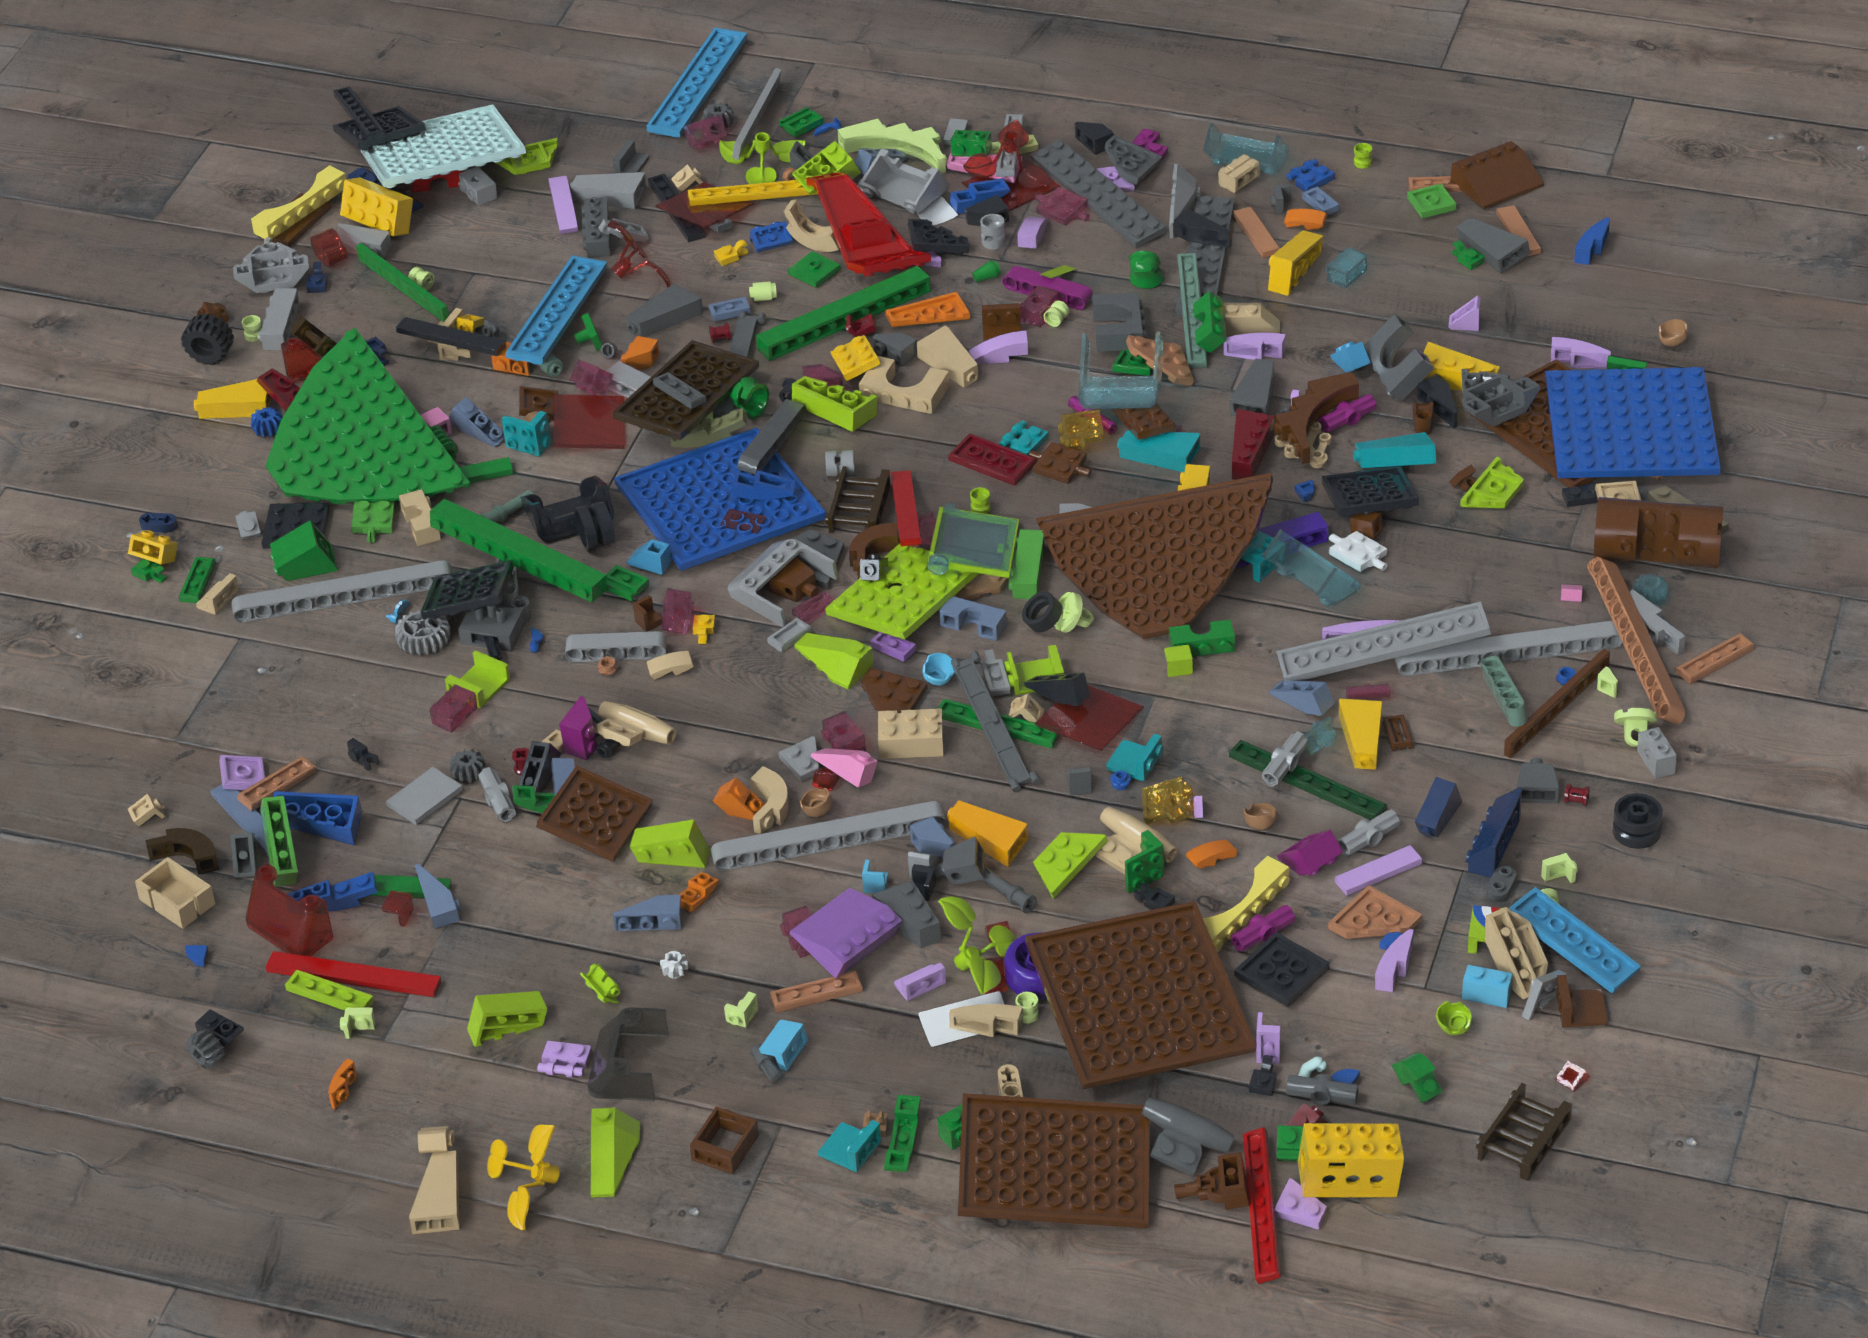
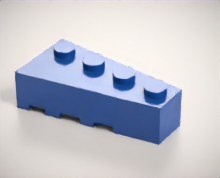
M274 792L273 797L284 796L289 827L291 829L355 845L363 812L359 796Z

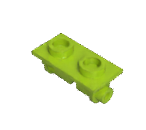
M592 964L588 974L580 973L586 980L585 984L598 994V999L604 1003L612 1002L619 1004L615 997L621 992L620 986L612 977L608 976V973L600 964Z

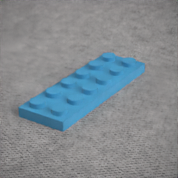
M1534 887L1509 907L1511 911L1530 921L1539 939L1612 994L1635 976L1641 968V965L1537 887Z

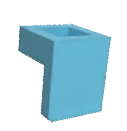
M865 859L862 872L863 892L877 893L886 890L889 879L888 872L871 871L870 860Z

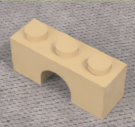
M422 489L399 495L401 511L406 522L411 524L412 535L417 546L441 540V531L430 527V510L433 508H431L429 497H425Z

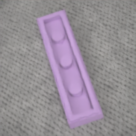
M1409 845L1336 876L1335 883L1347 896L1366 888L1368 885L1371 886L1422 864V858Z

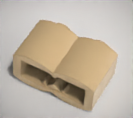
M450 1126L425 1127L418 1130L419 1153L447 1152L455 1144V1132L450 1130Z

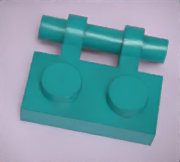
M1021 420L1012 427L1009 433L1002 437L999 445L1004 447L1010 446V449L1029 456L1031 450L1036 451L1049 438V432L1033 425L1029 429H1025L1027 423Z

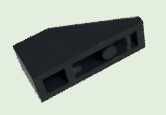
M1190 209L1174 219V235L1188 242L1228 248L1232 246L1231 230Z
M1437 374L1419 382L1417 399L1425 404L1433 402V412L1451 427L1456 428L1458 411L1449 384Z
M1085 673L1040 675L1024 682L1025 687L1060 704L1078 706L1083 704V700L1090 697Z
M532 741L518 785L534 786L535 793H542L553 776L552 758H560L561 752L551 743Z

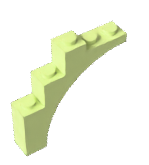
M874 119L838 129V142L846 153L859 151V148L897 149L902 153L925 161L933 168L939 169L941 174L946 173L947 157L945 154H942L939 147L941 143L940 135L932 127L913 132L906 123L886 128L879 119Z

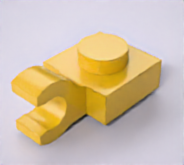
M739 240L734 247L731 244L714 250V256L721 266L738 261V256H744L749 253L746 247H744L747 246L745 240Z
M694 615L693 635L699 636L698 644H707L708 634H714L715 615Z

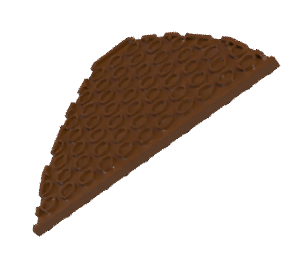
M1272 473L1040 517L1036 518L1040 529L1044 530L1042 533H1044V538L1059 569L1103 614L1142 639L1169 634V627L1190 625L1222 590L1258 532L1267 499L1272 490L1273 476Z

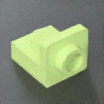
M748 991L744 999L739 1001L738 1006L727 1003L724 1007L726 1021L746 1028L759 1010L757 994Z
M346 1008L344 1017L340 1018V1029L344 1030L346 1039L351 1038L352 1029H375L376 1022L373 1008Z

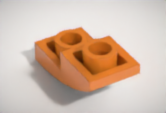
M1291 209L1287 211L1284 224L1286 228L1304 225L1306 230L1319 229L1324 227L1327 214L1326 212L1314 209Z
M1227 839L1217 840L1191 849L1186 853V857L1194 866L1205 868L1206 866H1215L1217 859L1235 858L1237 849Z
M703 872L688 881V888L679 894L681 896L682 908L691 913L695 911L711 895L719 884V879Z
M348 1058L338 1068L329 1086L328 1094L331 1108L336 1109L341 1103L346 1101L350 1095L348 1086L357 1078L355 1062Z

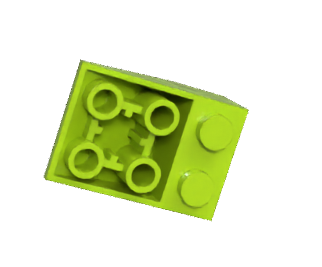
M834 141L793 172L792 175L809 194H814L817 191L814 187L807 185V177L841 172L848 174L851 179H854L861 172L853 159Z

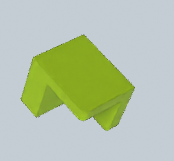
M1189 645L1164 648L1168 677L1193 674V661Z

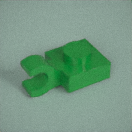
M1459 240L1452 243L1456 247L1452 254L1457 256V261L1469 270L1484 263L1485 256L1473 248L1466 249Z
M142 559L130 569L132 576L144 581L152 578L162 583L167 578L161 574L164 571L162 566L146 559Z

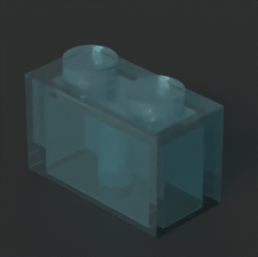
M1350 247L1345 249L1327 265V281L1346 289L1367 270V254Z

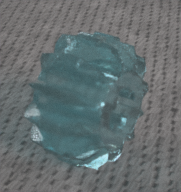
M1641 574L1640 578H1635L1633 590L1644 596L1652 604L1660 605L1661 601H1665L1667 597L1668 583L1665 582L1664 577H1658V574Z

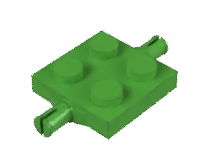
M394 501L354 502L352 533L367 534L366 540L369 543L371 541L372 543L375 542L376 534L392 533L395 510Z

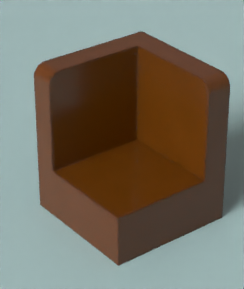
M1379 512L1354 514L1350 518L1351 534L1357 531L1374 540L1383 531L1382 517Z
M650 595L633 603L635 622L645 632L663 624V618L653 608V600Z

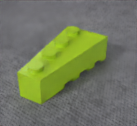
M803 376L792 384V401L804 404L806 406L805 410L849 431H855L877 416L878 396L876 395L864 396L862 391L854 390L853 393L844 390L843 386H828L825 381Z

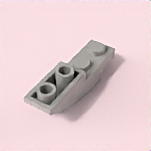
M1631 590L1630 594L1654 645L1658 648L1664 644L1677 655L1684 652L1685 635L1662 619V610L1652 604L1636 591Z

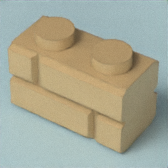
M1245 154L1238 159H1234L1232 163L1219 170V185L1225 189L1228 188L1233 193L1237 192L1260 176L1259 161L1251 159Z

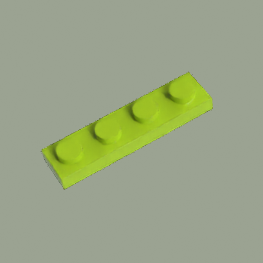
M296 970L285 984L286 991L344 1011L346 1008H369L374 1002L373 995L300 970Z

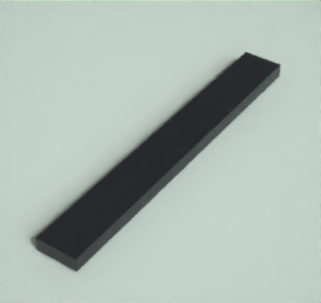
M351 87L333 91L336 100L368 141L386 137L385 130Z

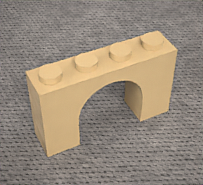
M877 356L881 364L868 370L859 383V391H862V395L870 397L873 394L878 396V403L933 414L949 388V371L930 367L920 383L911 387H898L890 384L896 375L895 360Z

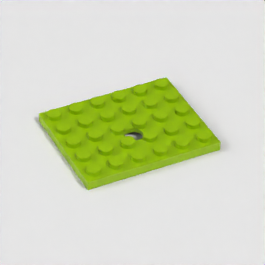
M898 544L891 552L884 556V558H888V566L881 568L880 580H861L859 578L829 604L825 611L828 616L905 640L979 573L928 565L929 550L916 546L902 547ZM940 554L939 560L979 566ZM894 583H901V584H902L901 587H900V586H892L890 589H888V586H890L891 584H894Z

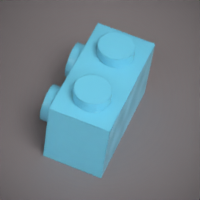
M1468 965L1463 979L1462 1000L1507 1008L1512 992L1513 973Z

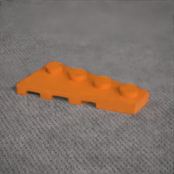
M957 292L885 310L886 318L892 327L970 319V312Z

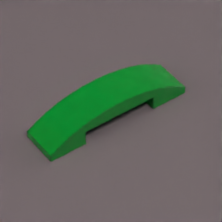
M513 785L512 787L513 799L516 805L539 813H543L555 797V793H535L534 786Z
M897 1095L894 1111L895 1120L890 1147L887 1149L884 1171L908 1172L917 1135L921 1096Z

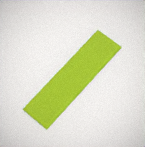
M1063 265L1040 275L1053 278L1077 268Z

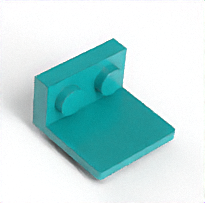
M1260 531L1257 532L1241 558L1253 564V580L1260 583L1283 561V542Z
M871 1120L866 1127L860 1130L841 1122L819 1149L818 1156L857 1173L881 1143L880 1123Z

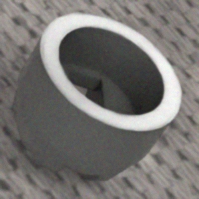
M611 342L605 343L601 347V354L605 358H612L618 352L617 346Z

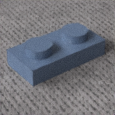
M1318 186L1302 193V199L1315 210L1326 212L1327 215L1339 211V204Z
M746 297L709 304V311L713 321L737 317L740 312L751 314Z

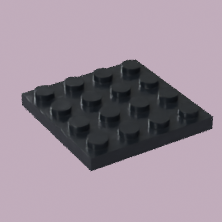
M400 106L372 113L373 117L385 130V138L368 141L353 120L333 125L336 134L362 151L368 150L374 145H385L387 141L402 140L407 135H418L421 131L426 130L424 122Z
M1401 466L1321 476L1322 485L1339 516L1350 517L1353 514H1370L1373 511H1391L1395 508L1409 509L1419 505V497Z
M512 560L436 576L420 612L422 619L430 618L434 620L446 614L456 615L465 610L475 611L483 606L493 607L501 603L514 569Z

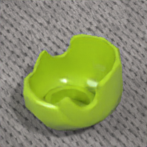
M1445 1001L1438 1007L1436 1012L1439 1027L1448 1035H1463L1471 1028L1473 1021L1471 1011L1461 1002L1451 1003Z

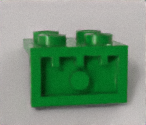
M1149 830L1141 833V853L1125 861L1126 891L1129 894L1134 892V890L1141 889L1142 883L1149 884L1164 876V846Z

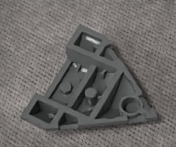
M1461 369L1463 409L1492 427L1525 413L1540 390V385L1527 377H1521L1517 380L1510 379V375L1483 371L1469 373L1468 369Z

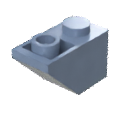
M933 816L910 825L911 842L921 853L938 855L940 858H943L944 851L955 845L951 836L948 837L941 823L938 824Z

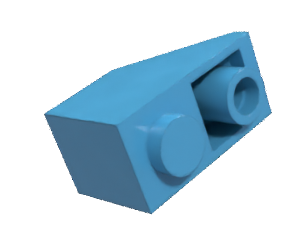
M1354 341L1336 348V353L1330 355L1331 359L1346 373L1371 363L1362 341L1356 344Z
M651 539L637 548L626 563L633 567L663 575L672 563L670 544Z

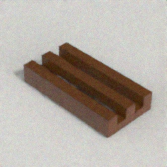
M1404 714L1383 717V726L1391 750L1396 751V748L1405 750L1406 746L1409 749H1413V741ZM1398 720L1400 721V724H1401V727H1402V730H1403V733H1404V736H1405V739H1406L1405 741L1402 740V737H1401V734H1400V731H1399V728H1398V725H1397V722H1396V721H1398ZM1389 722L1392 723L1397 742H1395Z

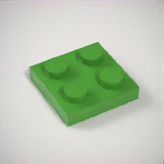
M1442 184L1407 192V199L1421 218H1428L1456 210L1455 201Z

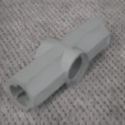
M1292 733L1282 747L1278 746L1275 748L1271 762L1262 772V779L1267 785L1272 787L1278 785L1288 771L1292 772L1296 768L1299 756L1308 745V739L1303 733Z
M490 767L482 769L478 777L484 789L488 806H492L498 820H502L504 823L511 821L516 815V811L510 800V794L505 782H501L495 769Z
M1392 809L1385 811L1370 821L1362 819L1352 832L1337 840L1343 851L1342 854L1345 856L1351 855L1366 845L1370 847L1376 846L1382 840L1383 835L1400 826V820Z

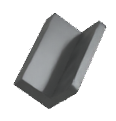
M628 139L613 159L614 173L639 172L648 161L649 155L637 153L635 140Z

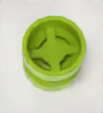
M1367 143L1355 145L1354 165L1361 169L1370 167L1372 165V146Z
M983 487L973 489L970 492L971 512L988 514L991 510L989 490Z

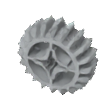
M419 610L415 613L410 612L409 615H403V619L398 620V624L395 626V639L400 649H403L405 653L410 652L411 655L418 653L419 656L424 653L428 655L429 652L436 653V649H443V645H447L451 635L450 624H448L446 616H441L434 620L430 618L422 619L421 611Z

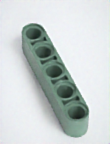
M1496 656L1484 658L1481 661L1485 682L1508 723L1514 727L1526 724L1528 718L1524 700L1502 662Z

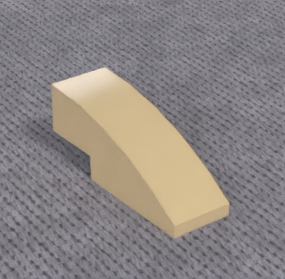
M978 1004L951 1009L949 1012L950 1028L994 1037L996 1031L1018 1035L1023 1023V1007L1004 1004Z

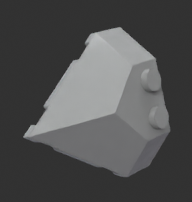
M267 237L264 239V244L258 245L243 258L241 265L236 264L233 267L234 279L256 293H268L275 290V288H292L309 269L308 256L304 254L298 255L296 250L279 242L275 244L271 238Z

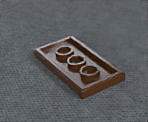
M300 193V194H299L295 199H293L291 202H293V201L297 200L298 198L302 197L304 194H303V193ZM327 201L273 238L272 242H279L290 247L331 208V202Z

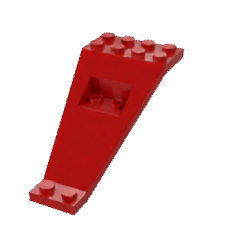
M835 172L806 178L807 185L814 187L818 193L847 269L855 271L856 274L862 273L864 276H873L875 272L889 273L891 269L905 270L911 265L920 267L924 266L926 262H931V254L914 251L848 174Z

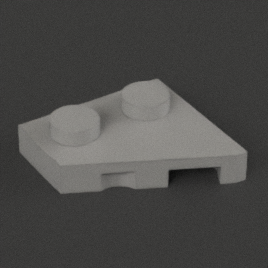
M814 736L779 752V759L800 782L819 774L818 761L811 757V753L817 751Z
M1557 970L1535 978L1530 985L1531 992L1522 1017L1531 1020L1537 1007L1542 1010L1556 997L1557 975H1566V973Z

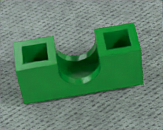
M1210 291L1193 303L1194 317L1203 322L1195 330L1196 344L1209 353L1226 341L1224 302L1220 296Z
M1231 620L1210 622V631L1206 634L1193 633L1189 625L1169 627L1170 647L1189 645L1192 657L1234 652L1235 634Z

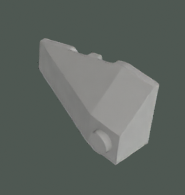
M1174 164L1169 221L1170 238L1175 237L1174 219L1188 209L1193 210L1196 205V198L1200 197V187H1197V179L1179 164Z

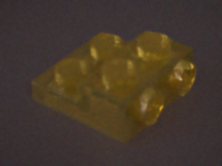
M1100 409L1061 414V423H1058L1061 445L1081 450L1085 449V443L1103 441L1104 432Z
M1182 776L1142 789L1143 819L1146 824L1166 818L1171 824L1190 818V811H1193L1194 807L1189 796L1193 795L1191 785L1189 783L1186 784Z

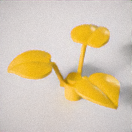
M537 1125L532 1130L528 1149L532 1154L531 1160L535 1164L533 1166L505 1160L508 1147L503 1140L497 1139L491 1144L490 1155L487 1161V1172L491 1178L496 1179L500 1177L505 1164L530 1170L531 1177L537 1181L519 1186L518 1192L513 1191L510 1195L507 1206L508 1218L512 1225L520 1230H526L525 1221L530 1203V1193L527 1188L544 1186L545 1183L555 1184L558 1181L559 1167L542 1161L556 1127L555 1125Z

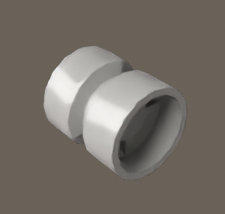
M988 214L982 217L980 221L982 245L987 249L1003 247L1006 242L1004 218L998 214Z
M842 450L841 454H838L837 451L825 452L827 477H836L841 473L843 466L847 467V476H855L853 450Z

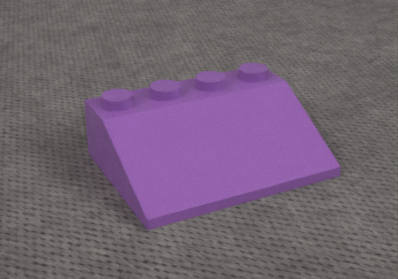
M848 888L793 928L789 934L837 979L896 934L902 919L886 904L852 888Z

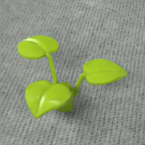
M759 132L755 135L751 148L747 144L739 160L732 157L735 141L726 142L720 140L719 148L724 160L731 164L743 163L745 158L751 156L755 148L760 154V168H750L746 172V180L749 184L776 181V171L771 167L764 168V154L768 152L769 148L774 156H779L781 161L790 162V151L794 143L798 141L805 147V141L789 140L772 145L770 136L765 132Z
M958 897L941 898L938 902L943 907L949 922L959 930L968 929L964 941L959 947L961 952L954 957V963L962 971L970 968L978 990L983 995L1000 983L1001 974L992 961L985 960V957H980V955L995 947L998 955L1005 958L1006 950L1017 937L1008 928L996 925L989 931V937L993 943H990L980 951L974 946L966 947L973 930L971 922L976 919L973 908L968 902Z

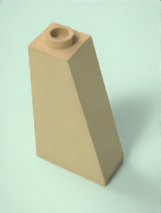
M946 325L917 342L918 358L933 368L949 371V378L963 388L978 380V364Z
M456 1150L432 1153L409 1215L412 1234L460 1230L459 1165Z

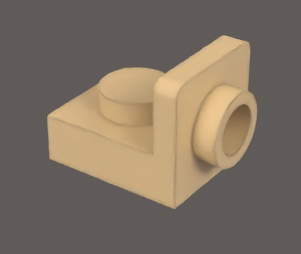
M1026 694L1012 701L1009 716L1013 718L1022 714L1027 721L1041 724L1044 709L1029 694Z
M146 794L128 808L131 818L137 826L142 825L155 814L161 819L166 817L162 810L164 808L162 802L158 798L153 799L149 794Z

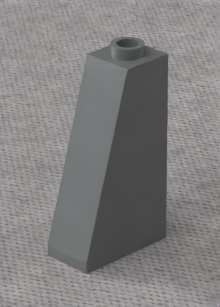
M1472 217L1456 227L1458 240L1466 247L1473 248L1485 256L1484 261L1500 274L1530 254L1527 239Z
M674 283L626 316L628 331L636 336L646 337L703 313L702 299Z
M1255 358L1229 399L1231 415L1236 416L1237 409L1270 415L1275 382L1274 361Z

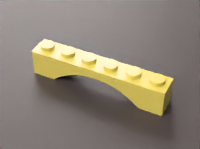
M330 165L316 175L313 186L302 197L280 207L265 209L251 218L254 234L264 239L267 237L273 239L341 193L344 187V180H346L345 173Z
M1269 856L1265 857L1254 868L1253 885L1247 896L1239 904L1224 913L1203 918L1217 952L1221 950L1228 940H1231V935L1245 927L1249 920L1255 914L1260 913L1262 908L1269 901H1272L1281 889L1287 887L1290 881L1288 866Z

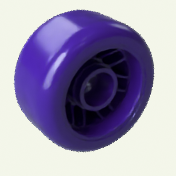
M1040 932L1023 935L1014 940L1006 950L1004 958L1006 982L1017 995L1022 992H1032L1036 994L1038 1000H1047L1025 943L1026 936L1039 934Z

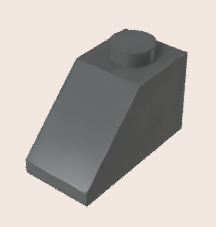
M255 833L230 835L234 878L257 876Z

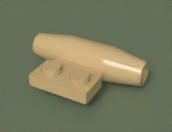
M608 701L602 702L599 707L598 715L604 721L596 724L595 733L603 735L606 739L620 742L623 746H632L642 739L670 745L676 738V729L656 716L628 705Z
M1109 806L1103 810L1100 821L1115 835L1107 836L1108 842L1095 854L1097 858L1125 875V861L1141 853V833L1149 830L1164 846V862L1171 863L1175 859L1178 852L1177 848L1160 832L1133 815Z

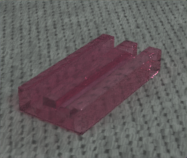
M822 591L793 608L792 614L807 624L826 613L825 608L835 599L825 591Z

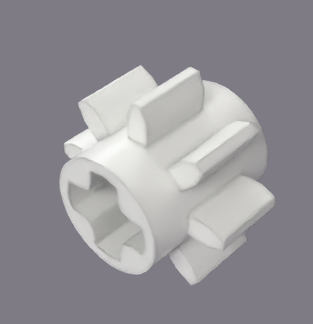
M677 951L665 954V960H660L663 975H668L672 979L684 976L683 970L689 969L685 954L681 955Z

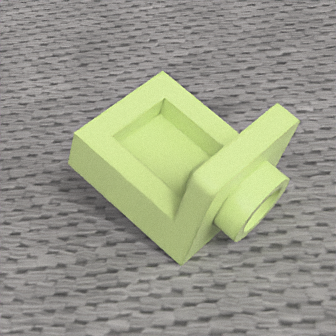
M1567 853L1542 860L1541 876L1545 882L1562 876H1566L1570 883L1576 881L1578 867L1576 862L1571 860Z

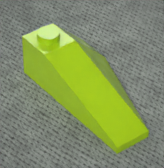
M806 633L794 644L795 648L807 660L813 661L820 672L823 671L827 674L828 679L832 683L848 690L866 674L870 667H873L872 648L856 640Z
M617 1108L592 1109L591 1198L615 1197L624 1178V1171L627 1165L631 1163L632 1154L640 1143V1121Z

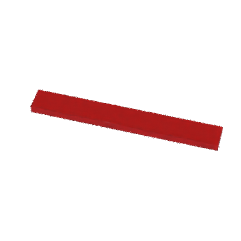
M911 470L891 472L900 546L920 545L921 538Z
M277 951L272 952L265 966L266 972L292 976L296 970H300L336 983L435 997L442 982L441 976Z
M1265 1127L1243 1133L1255 1280L1258 1284L1281 1277L1268 1132Z

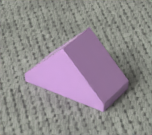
M1476 296L1452 313L1449 317L1448 327L1451 330L1479 331L1481 298Z

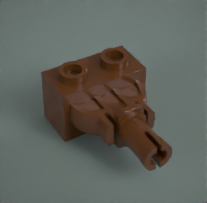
M1241 1152L1218 1156V1166L1208 1170L1205 1174L1197 1175V1179L1194 1182L1174 1184L1176 1199L1198 1196L1200 1201L1210 1200L1214 1203H1224L1226 1210L1249 1206L1246 1170Z

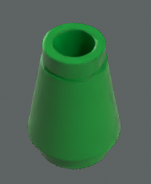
M990 260L972 272V276L976 283L998 278V275L1001 274V269L996 260Z

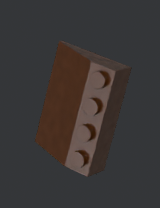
M1512 141L1452 163L1450 182L1457 184L1462 192L1483 209L1544 186L1542 179L1523 149Z

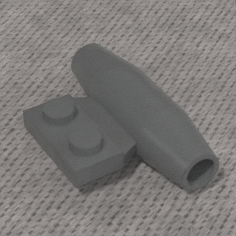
M1148 1097L1141 1112L1143 1116L1164 1129L1158 1135L1149 1157L1191 1176L1194 1175L1201 1158V1146L1227 1153L1235 1136L1202 1115L1177 1104Z

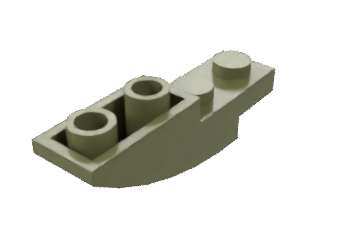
M740 408L720 418H715L710 422L704 418L682 440L670 437V444L672 447L681 448L703 447L731 437L734 430L746 426L747 413L743 408Z

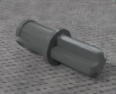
M761 1044L753 1046L750 1054L758 1063V1069L763 1071L773 1083L777 1082L781 1078V1073L774 1064V1058L760 1053L759 1048Z

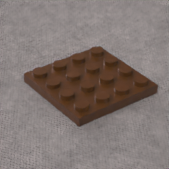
M576 765L538 819L536 827L614 862L652 806L653 799Z

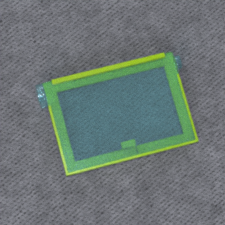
M946 503L944 507H939L928 560L929 571L935 575H941L950 568L1009 578L1019 519L956 509L953 503Z

